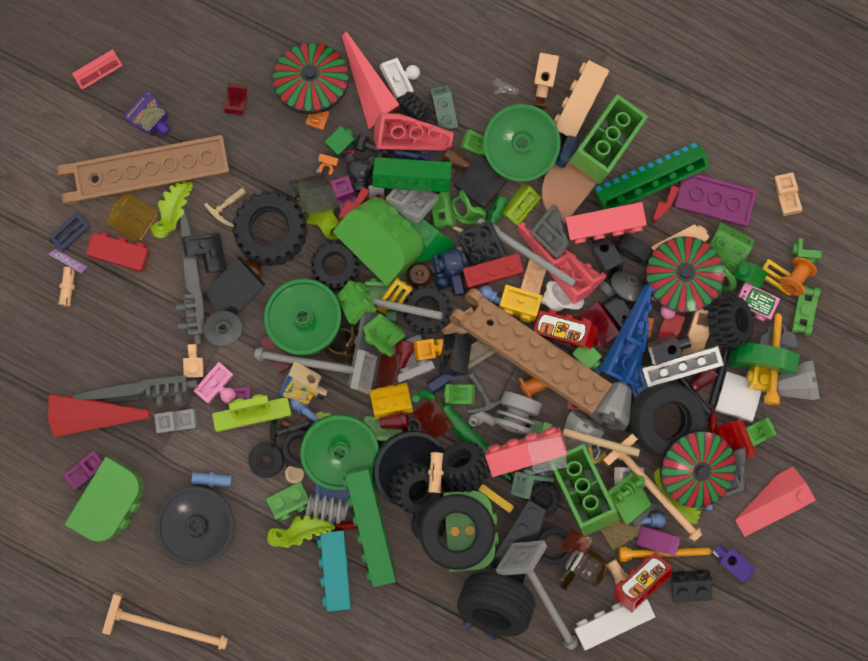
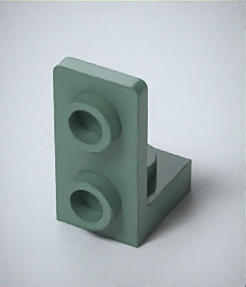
M449 86L430 89L438 126L445 130L457 128L458 124Z
M524 469V472L515 471L511 494L530 499L534 480L554 482L555 478L549 477L548 472L537 470V474L535 473L536 471Z

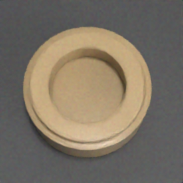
M290 465L285 471V477L290 483L297 484L303 480L304 470L303 468H295Z

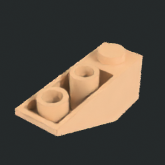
M702 309L693 312L686 335L689 337L692 347L683 349L682 355L705 348L710 334L707 325V313L709 311Z

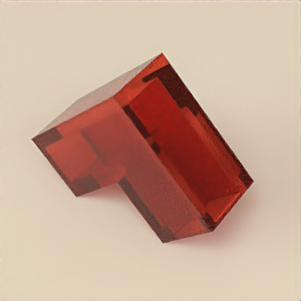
M570 529L560 548L569 553L576 549L586 554L593 539Z

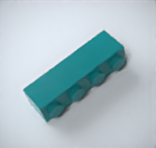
M345 531L321 533V537H317L318 549H322V556L319 557V566L324 571V576H321V587L325 588L326 594L322 596L323 607H327V611L351 609Z

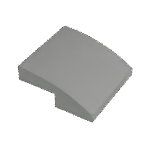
M393 189L386 197V201L392 207L417 224L420 223L439 200V195L431 191Z

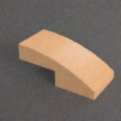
M794 173L775 176V185L782 215L787 216L801 213L802 206L797 193L798 186Z
M529 259L521 289L539 294L546 269Z

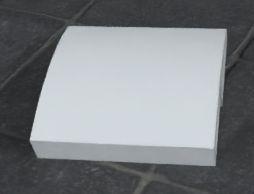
M726 372L715 411L752 422L761 391L749 389L746 377Z

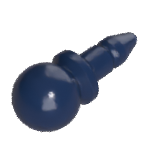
M434 254L433 264L436 273L433 276L435 277V286L440 290H444L449 286L450 280L443 270L440 271L438 266L439 257L437 254Z

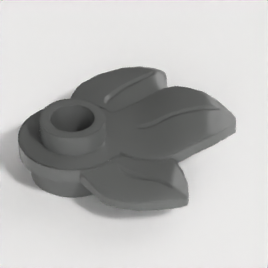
M774 323L769 325L767 333L760 338L759 344L772 346ZM782 323L780 348L788 350V347H797L798 343L795 334L787 331Z

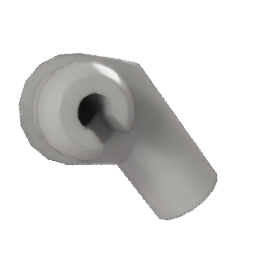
M480 411L471 415L468 422L472 427L484 423L494 427L496 425L494 423L496 417Z

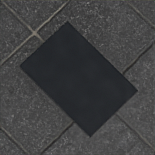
M237 257L203 294V297L217 312L229 311L238 315L266 284L241 257Z

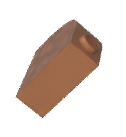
M555 162L547 172L542 184L541 200L545 212L552 205H556L565 225L567 223L566 217H571L597 185V182L570 162L567 163L565 168L558 167Z

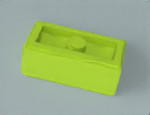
M523 184L506 204L502 215L518 227L539 202L541 196L529 185Z

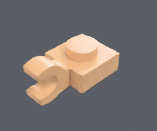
M189 344V358H183L184 375L187 378L204 377L203 358H198L197 345Z

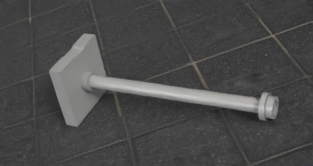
M264 347L257 348L254 355L255 359L260 362L268 359L293 364L296 361L308 367L353 374L350 388L364 394H370L377 362V356L363 350H358L355 366L267 352Z
M545 541L512 543L496 568L497 573L501 575L527 574L565 639L563 642L564 646L569 650L578 646V639L576 636H571L533 571L547 548Z

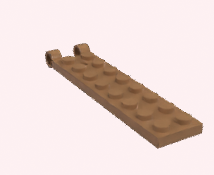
M223 135L63 164L56 167L58 177H68L73 174L75 176L77 191L61 194L63 205L230 173ZM98 176V182H92V177Z
M471 288L465 295V299L471 305L476 306L477 309L470 318H467V315L462 310L455 309L449 316L450 321L591 416L613 384L485 299L477 289ZM492 321L493 325L489 326L486 322Z

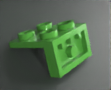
M720 222L709 245L718 253L727 270L735 276L741 260L745 261L751 251L754 239Z

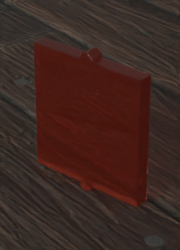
M393 354L391 357L381 355L376 386L397 385L401 354Z
M437 398L428 403H423L422 407L413 412L424 432L434 438L443 436L444 432L454 427Z

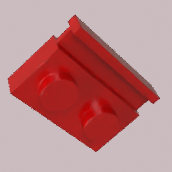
M743 418L715 428L718 436L729 444L732 451L745 446L746 458L756 455Z

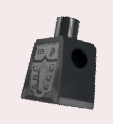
M590 237L593 243L592 255L601 272L607 275L605 280L612 278L614 273L623 271L624 261L610 238L594 240L593 237Z
M675 334L649 340L646 343L647 353L653 366L683 356L681 350L692 347L688 336L678 339ZM670 345H673L672 349L667 350Z

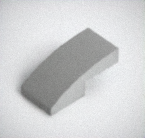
M196 409L154 414L157 433L198 428Z

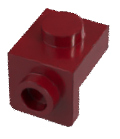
M228 84V95L224 113L243 116L247 102V86Z

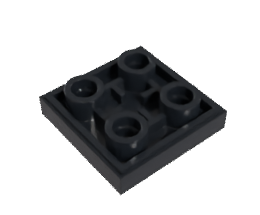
M491 219L456 234L471 267L507 254Z

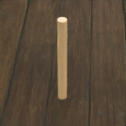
M566 428L563 431V436L637 457L640 454V449Z

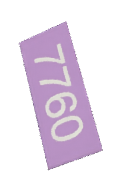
M57 249L48 254L80 273L88 268Z

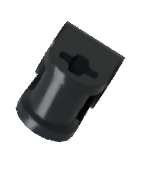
M616 293L603 302L602 305L619 329H621L624 325L621 321L623 318L626 319L631 311L624 299Z

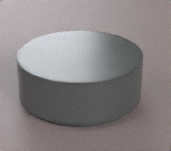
M604 280L599 284V290L608 299L615 295L613 289Z

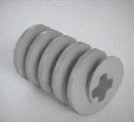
M311 493L306 515L310 516L313 512L314 518H317L321 513L322 520L329 516V522H332L336 517L337 524H340L342 520L345 521L349 502L347 501L343 506L342 499L335 503L334 497H332L328 502L327 495L319 499V493L314 498Z

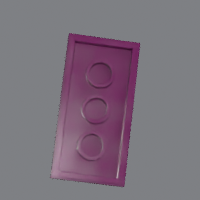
M695 174L680 181L674 208L747 228L758 190Z

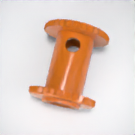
M796 257L792 261L793 272L789 277H782L780 284L786 292L795 296H801L805 292L802 284L807 277L815 276L817 269L808 259Z
M521 377L519 378V385L527 398L532 399V395L548 388V386L534 377L525 382Z

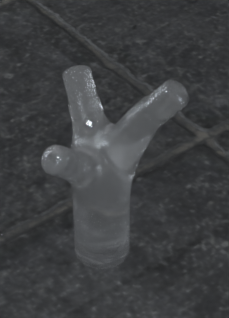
M499 77L496 78V81L493 80L491 82L500 88L494 91L495 95L503 92L516 96L518 94L519 88L505 84Z

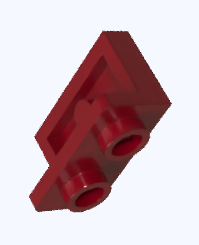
M600 301L577 316L579 321L582 318L593 321L592 324L598 328L593 344L599 348L615 338L620 332L619 327Z

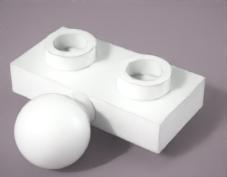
M398 58L384 62L379 66L396 100L402 98L407 91L414 92L408 79L416 80L420 76V70L417 66L410 65L404 72Z

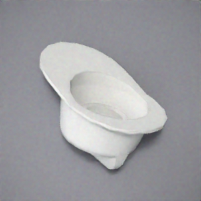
M550 281L547 283V290L541 300L542 304L547 305L556 312L566 308L573 310L582 308L584 299L573 305L557 282Z

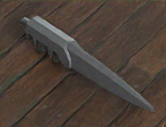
M182 206L184 214L180 218V238L184 292L186 294L183 295L184 303L175 304V312L185 311L186 322L177 323L176 326L177 331L187 330V336H193L194 344L199 345L202 344L201 335L204 334L205 324L202 283L198 257H185L182 238L184 236H193L185 206Z
M186 375L148 379L75 394L72 397L80 400L91 399L110 403L146 399L154 401V398H156V407H163V397L172 399L175 396V405H182V395L189 396L190 388H198V381H188Z

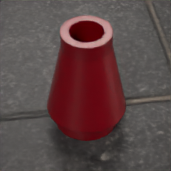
M400 340L396 343L394 366L405 368L414 351L413 342Z
M713 369L699 372L689 384L696 391H699L715 381L718 374Z
M399 411L379 419L381 429L404 430V428L409 427L407 412Z

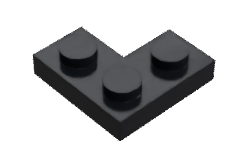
M220 233L184 236L182 238L185 257L203 255L206 273L223 272L226 270Z

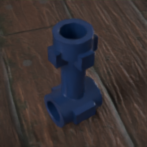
M401 149L395 150L394 157L397 159L406 158L410 160L431 161V154L427 150H422L420 154Z

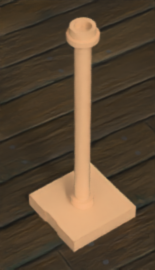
M631 434L620 444L631 446L638 439ZM613 450L601 461L607 467L617 458L623 460L636 476H643L645 478V486L690 534L688 537L690 540L696 541L702 535L701 529H695L628 454Z
M116 591L113 594L102 633L110 635L115 620L119 621L122 619L217 645L218 650H225L228 638H225L224 635L218 638L123 612V609L119 608L123 593Z

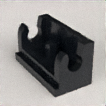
M457 332L444 335L439 372L451 376H457V374L467 375L472 338Z

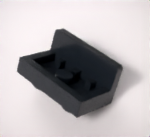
M699 569L696 571L672 572L673 603L712 600V579L709 570Z

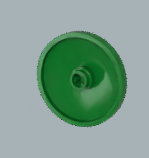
M527 104L509 106L498 112L486 128L484 134L486 158L492 168L507 179L530 181L539 178L551 169L559 155L560 134L557 125L545 111L536 106Z
M297 279L285 283L272 294L265 308L264 323L269 337L278 348L292 355L309 356L323 351L335 340L341 328L342 311L336 296L327 286L315 280Z
M348 414L328 415L317 420L306 431L301 443L302 465L307 475L318 485L331 490H348L345 488L343 481L347 471L370 466L371 473H373V462L379 450L378 442L372 429L361 419Z

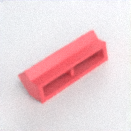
M112 49L72 74L81 89H84L123 65Z

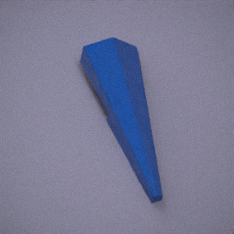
M648 285L644 286L598 370L636 388L640 387L639 375L640 371L643 370V365L641 364L642 355L646 349L649 322H647L648 314L652 309L650 300L651 294L654 292V288Z

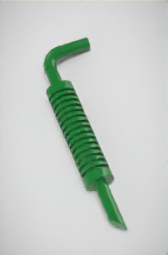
M424 389L418 391L412 397L414 402H418L422 398L431 402L439 411L437 414L438 418L443 419L442 422L445 421V425L448 424L447 427H451L450 430L453 429V433L456 432L455 435H459V439L462 438L461 441H464V443L467 441L475 442L478 446H481L484 454L486 453L490 445L487 446L488 443H484L485 440H481L482 437L479 438V434L476 435L477 432H474V429H471V426L465 423L466 420L463 421V417L460 418V414L457 415L458 412H454L455 409L452 410L453 407L450 404L444 406L433 393ZM509 472L501 475L506 481H511V474Z

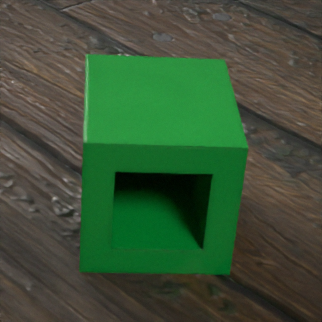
M340 126L325 141V145L340 158L344 151H347L354 144L355 140L353 137L355 135L348 128L344 129Z
M741 260L734 277L742 284L747 283L761 289L767 272L756 264Z

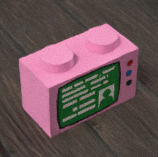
M747 283L742 284L737 295L748 303L751 313L754 315L753 318L760 322L771 320L780 298Z

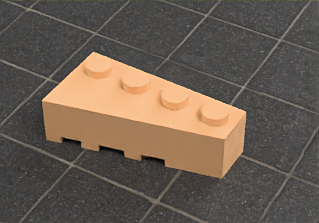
M590 60L587 63L583 62L579 70L581 76L579 80H574L570 88L573 92L570 98H565L561 106L564 110L561 115L557 114L554 120L559 132L567 136H577L596 96L603 86L605 78L610 72L608 69Z

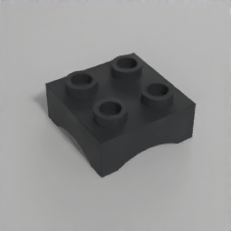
M478 155L468 169L454 183V186L458 190H464L469 199L485 209L508 182V179L497 173L483 157Z

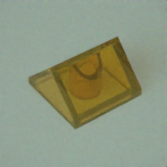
M127 192L112 205L106 224L134 242H140L159 212Z

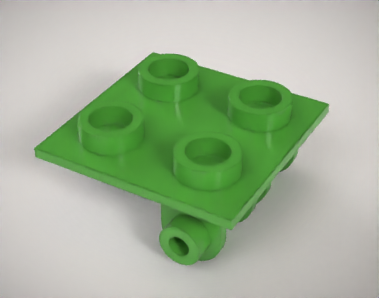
M633 472L607 491L625 525H628L652 505L642 489L645 478L643 476H635Z

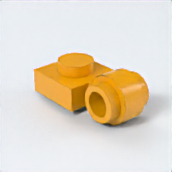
M443 339L413 341L415 360L436 358V355H441Z

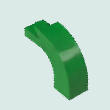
M747 343L732 348L729 366L734 368L762 367L782 374L797 373L800 354L775 346Z

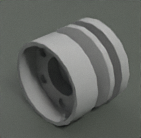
M504 391L500 404L508 409L507 411L498 410L497 414L504 416V420L495 418L494 423L507 431L519 435L533 433V430L526 428V424L535 426L536 423L528 418L529 415L539 416L542 404L530 398Z

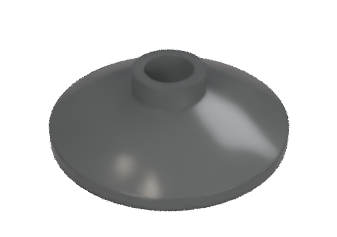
M618 271L611 278V285L614 291L620 297L632 302L637 301L645 286L638 276L628 271Z
M219 311L212 314L204 324L206 339L216 346L230 345L242 333V323L239 317L229 311Z

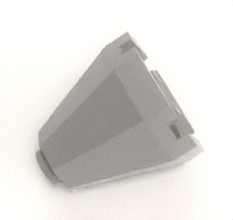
M813 360L798 365L797 373L778 375L777 392H779V396L807 400L820 399Z
M622 381L614 382L590 417L600 425L603 422L607 423V428L624 431L630 421L632 390L629 388V385Z
M574 409L571 410L564 429L598 438L602 437L605 430L592 419H587V416ZM563 436L567 451L582 444L585 445L586 449L593 445Z

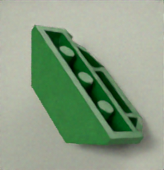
M399 213L405 220L410 222L412 227L421 236L423 249L420 256L415 260L416 262L431 261L434 254H437L439 259H441L443 251L454 247V242L424 219L417 224Z

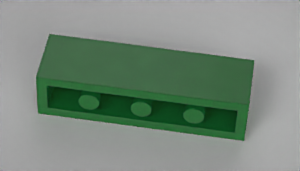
M375 157L373 187L450 192L452 162Z

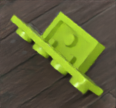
M259 394L253 396L252 399H236L233 403H229L230 410L212 414L215 431L221 432L290 417L291 410L287 397L269 401L267 395Z

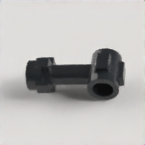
M362 134L355 138V150L364 152L365 149L378 153L379 158H387L390 149H377L374 143L368 142L369 137Z

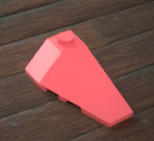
M381 113L375 121L373 139L377 149L447 150L448 147H452L454 134L451 131L402 114Z
M792 466L777 474L738 515L735 522L742 535L746 537L816 501L807 483Z

